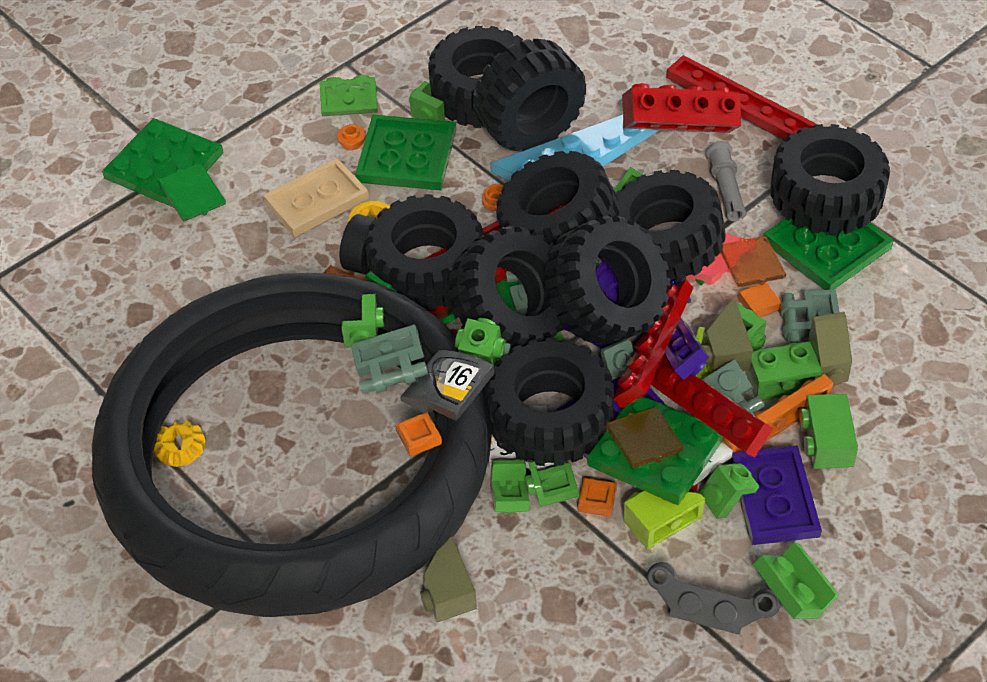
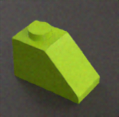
M638 491L624 502L623 521L648 550L703 517L705 498L699 493L687 492L680 504L676 505L646 491Z

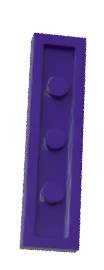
M680 317L665 354L675 372L685 380L689 375L694 376L705 367V361L709 356L688 324Z

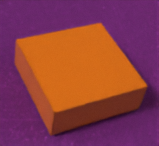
M767 282L739 291L738 299L746 309L755 312L759 317L780 310L782 302Z
M428 412L395 424L396 432L410 457L442 444L441 436Z
M584 477L578 503V512L611 517L617 492V483Z

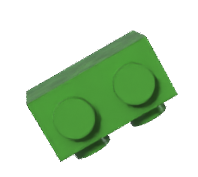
M808 341L790 343L785 346L768 349L761 348L753 351L750 370L745 371L753 387L754 397L759 396L764 401L793 394L806 381L811 379L814 381L820 377L822 369L811 342Z
M847 394L807 395L805 409H800L799 422L801 429H806L807 436L804 438V449L806 456H811L813 469L854 467L858 444Z

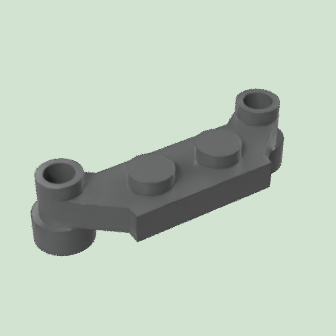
M666 562L653 564L647 573L648 583L657 590L671 609L669 617L740 635L742 627L763 617L769 618L774 616L781 606V602L769 588L760 589L753 597L747 599L678 581L674 567ZM662 570L665 572L666 581L664 583L656 581V571ZM762 597L770 598L773 603L772 608L763 610L759 605V600Z

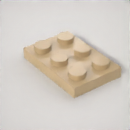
M335 158L264 194L263 199L266 206L295 238L368 200L369 192L338 158Z

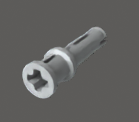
M717 141L706 149V155L712 162V176L719 182L727 211V218L730 221H739L737 211L740 212V216L743 219L746 216V210L735 177L738 168L735 161L731 158V145L725 141Z

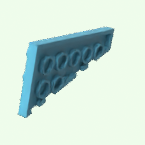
M623 115L494 161L490 163L491 172L511 181V175L517 170L521 171L529 161L533 163L539 160V157L547 154L551 156L554 155V152L564 151L566 154L569 151L586 154L593 157L602 166H605L660 130L623 128Z

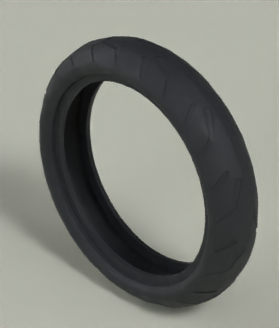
M287 273L263 276L222 288L192 301L165 319L130 352L112 378L99 409V414L96 417L92 440V478L96 496L108 527L134 561L155 580L178 594L222 611L260 617L319 614L356 604L382 593L414 574L434 557L436 551L451 536L453 537L457 533L479 494L490 457L492 426L487 407L485 386L457 421L433 410L436 418V428L441 436L442 444L429 450L423 465L414 479L389 505L354 527L330 536L298 543L261 544L234 540L212 533L183 517L163 498L152 480V459L157 434L173 405L196 380L220 363L240 353L264 345L291 340H328L344 343L342 322L362 320V295L375 294L377 307H383L384 327H378V336L414 324L416 325L424 358L411 361L412 365L424 361L427 365L438 350L459 352L458 348L455 347L456 336L437 316L405 295L374 282L350 276L321 273Z

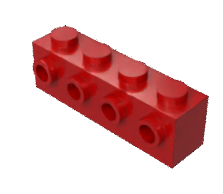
M640 83L632 85V88L622 94L623 128L730 133L741 126L740 92H729L728 88H715L712 91H704L700 86H691L684 90L676 89L675 85L649 88V84Z

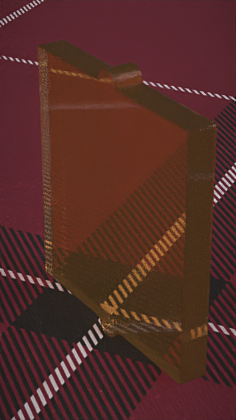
M766 236L746 240L740 238V241L723 244L720 253L737 287L758 283L764 285L765 282L786 277V272Z
M657 407L636 414L631 412L627 417L606 423L607 430L632 468L653 461L661 462L662 458L684 451V446Z

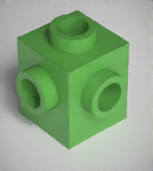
M467 318L465 328L458 330L455 347L458 348L460 353L474 356L495 366L497 358H501L503 355L505 339H502L500 326H496L495 322L485 318H478L477 321Z

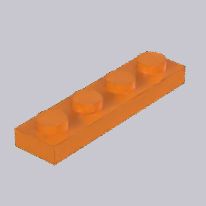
M823 374L814 381L812 379L808 380L798 391L789 396H782L769 409L755 413L756 417L773 427L765 442L799 421L800 409H805L807 395L831 394L833 381L826 374ZM723 437V443H725L729 448H731L733 450V453L743 452L740 448H738L733 443H731Z

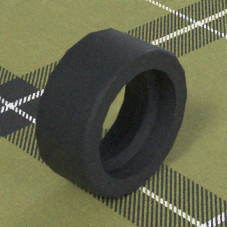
M356 214L347 223L339 251L340 264L343 269L364 275L369 273L365 238L369 231L368 227L374 218Z

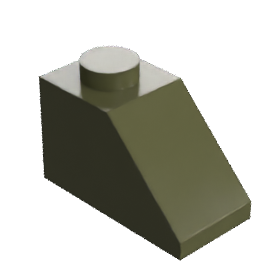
M736 301L729 302L707 330L705 345H701L709 356L705 362L709 365L711 374L734 359L742 371L750 370L753 348Z
M845 312L813 317L808 341L811 342L822 369V375L826 374L833 381V386L848 382L852 366V354Z
M451 536L436 551L423 575L425 590L420 591L421 600L426 612L432 610L437 623L477 609L476 591Z

